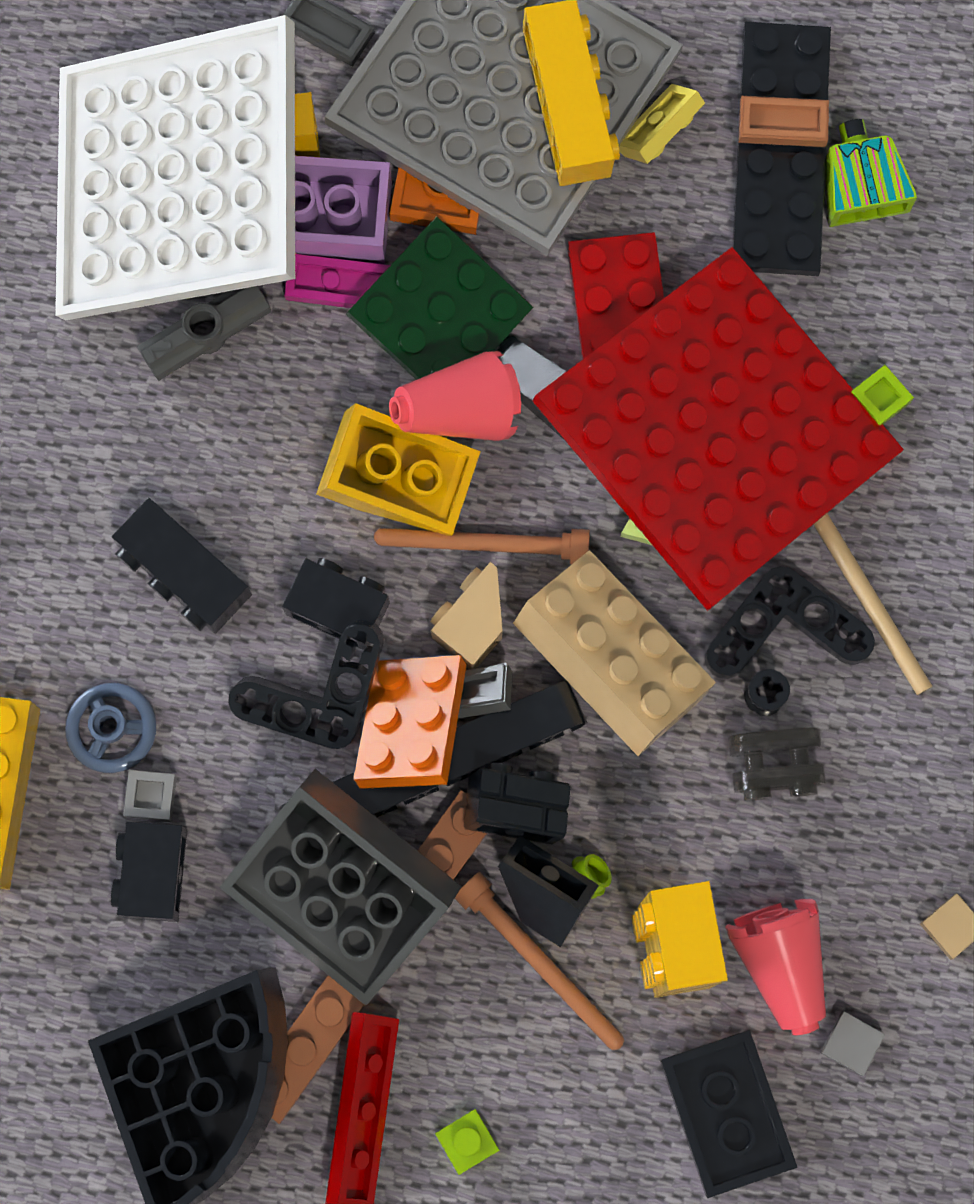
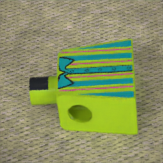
M852 119L840 124L838 128L842 143L831 146L825 159L829 227L910 213L917 195L893 139L887 135L868 138L863 119Z

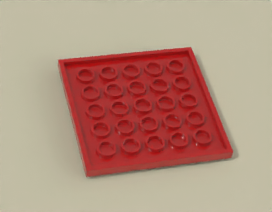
M733 247L537 393L532 400L707 611L904 450L883 424L879 426L852 394V387Z

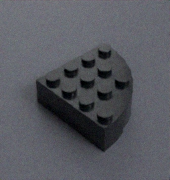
M276 968L255 970L88 1040L145 1204H198L233 1177L261 1139L273 1116L282 1087L288 1045L285 1001Z

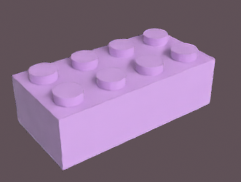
M295 156V254L385 265L392 188L390 162Z

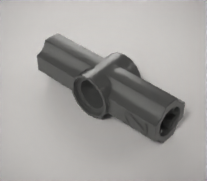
M258 286L227 291L208 303L192 305L185 311L181 320L144 341L137 348L154 376L160 381L200 355L217 352L223 347L228 338L271 313V308ZM210 322L215 325L214 330L206 336L194 334L195 328L201 323Z

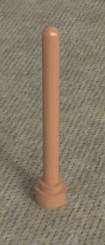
M380 528L375 532L374 540L380 546L561 555V560H570V565H572L589 551L590 529H572L571 533H562V537L470 532H454L452 536L430 530Z
M480 871L476 873L459 890L455 897L456 901L465 910L470 908L475 914L480 911L608 1048L612 1050L620 1049L624 1043L622 1034L492 898L495 895L489 888L492 883Z

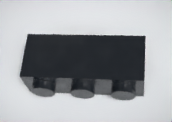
M149 497L111 536L120 548L115 555L133 572L139 567L144 569L152 577L147 584L165 601L168 602L172 597H175L186 608L181 612V615L199 631L207 626L216 634L252 596L249 587Z

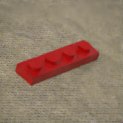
M352 1012L325 1204H374L398 1034V1018Z

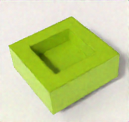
M886 365L882 366L851 391L879 426L888 422L914 399Z
M476 1109L435 1133L458 1175L500 1151Z

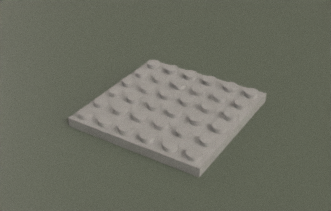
M405 0L324 116L325 125L396 167L405 170L418 180L424 181L440 193L448 195L449 198L467 209L474 210L479 213V216L547 256L597 182V180L559 186L522 29L526 7L566 0ZM577 0L580 15L586 14L590 24L591 40L587 41L589 54L596 53L599 61L600 80H596L599 94L605 93L609 102L610 119L606 120L608 133H615L620 145L680 55L683 44L607 0Z

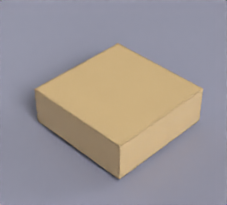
M957 893L920 923L950 960L954 959L974 942V912Z

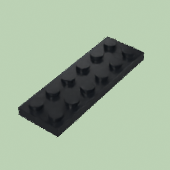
M745 21L740 100L741 96L828 100L831 27ZM738 128L732 247L753 272L819 276L821 271L826 147L739 143Z

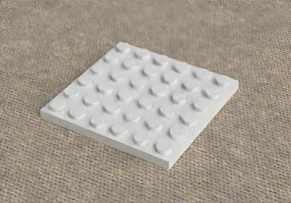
M284 15L60 68L55 316L64 320H72L295 279L294 21Z

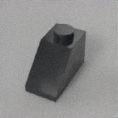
M521 835L498 866L521 923L559 947L562 946L580 919L599 886Z

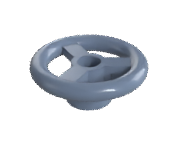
M119 683L100 684L81 694L71 706L66 719V740L73 755L86 767L102 773L125 771L138 764L150 751L156 735L155 714L149 701L136 689ZM115 696L128 700L137 708L142 720H127L119 709L106 705L102 698ZM90 705L93 712L88 719V729L95 738V741L90 749L87 750L80 738L79 723L84 711ZM110 719L116 720L117 727L115 731L110 734L103 733V724ZM123 735H142L137 746L129 754L118 759H102L110 743L120 740Z

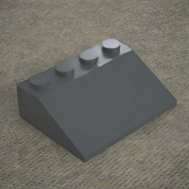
M314 769L219 888L364 1005H367L448 910L462 886L317 769Z

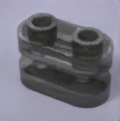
M820 728L751 732L728 737L730 756L744 757L746 770L732 773L734 793H744V801L772 798L771 791L789 789L790 797L818 794L817 786L826 784L824 765L810 764L808 753L810 750L822 748ZM790 753L791 766L764 768L763 755Z

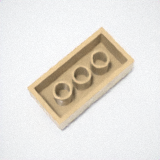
M590 550L527 600L513 622L518 630L637 756L643 753L697 705L716 683Z

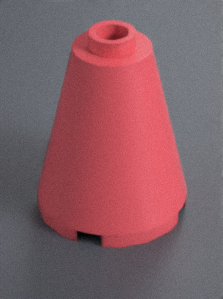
M499 351L480 353L398 387L394 397L389 402L390 417L395 424H398L402 431L409 433L491 441L507 440L516 433L518 427H511L513 415L521 414L520 386L515 370L511 363L502 364L498 357L503 356V354Z
M813 899L794 900L797 907L794 910L782 908L781 903L774 904L734 919L735 926L729 924L725 926L730 941L780 1028L791 1030L792 1035L795 1036L811 1033L819 1029L818 1022L826 1017L819 910L816 901Z

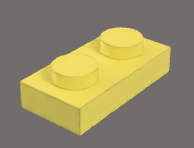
M671 84L636 120L619 145L620 153L627 158L646 164L658 157L665 149V145L680 129L685 128L691 123L694 115L705 104L699 92Z

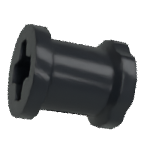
M765 669L758 672L751 679L748 688L744 692L746 705L759 716L776 714L787 702L790 695V685L787 678L781 672L773 669ZM763 683L767 684L769 690L777 691L771 703H768L765 696L757 695Z

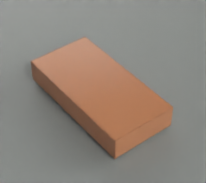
M741 96L739 143L826 147L828 143L829 100Z

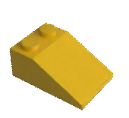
M355 403L344 412L316 495L359 511L452 536L481 451L439 435L404 432L398 424L392 421L390 416Z

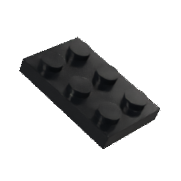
M750 1030L660 1060L706 1198H711L798 1168Z

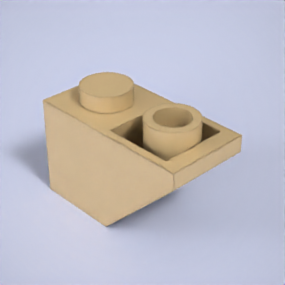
M491 562L483 571L476 567L460 586L464 593L453 605L448 601L445 602L430 621L435 625L431 629L432 639L451 655H461L468 669L477 668L502 640L503 629L497 567Z

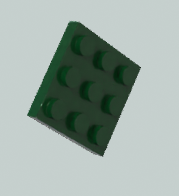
M436 216L351 307L346 315L417 380L480 353L494 351L534 307Z

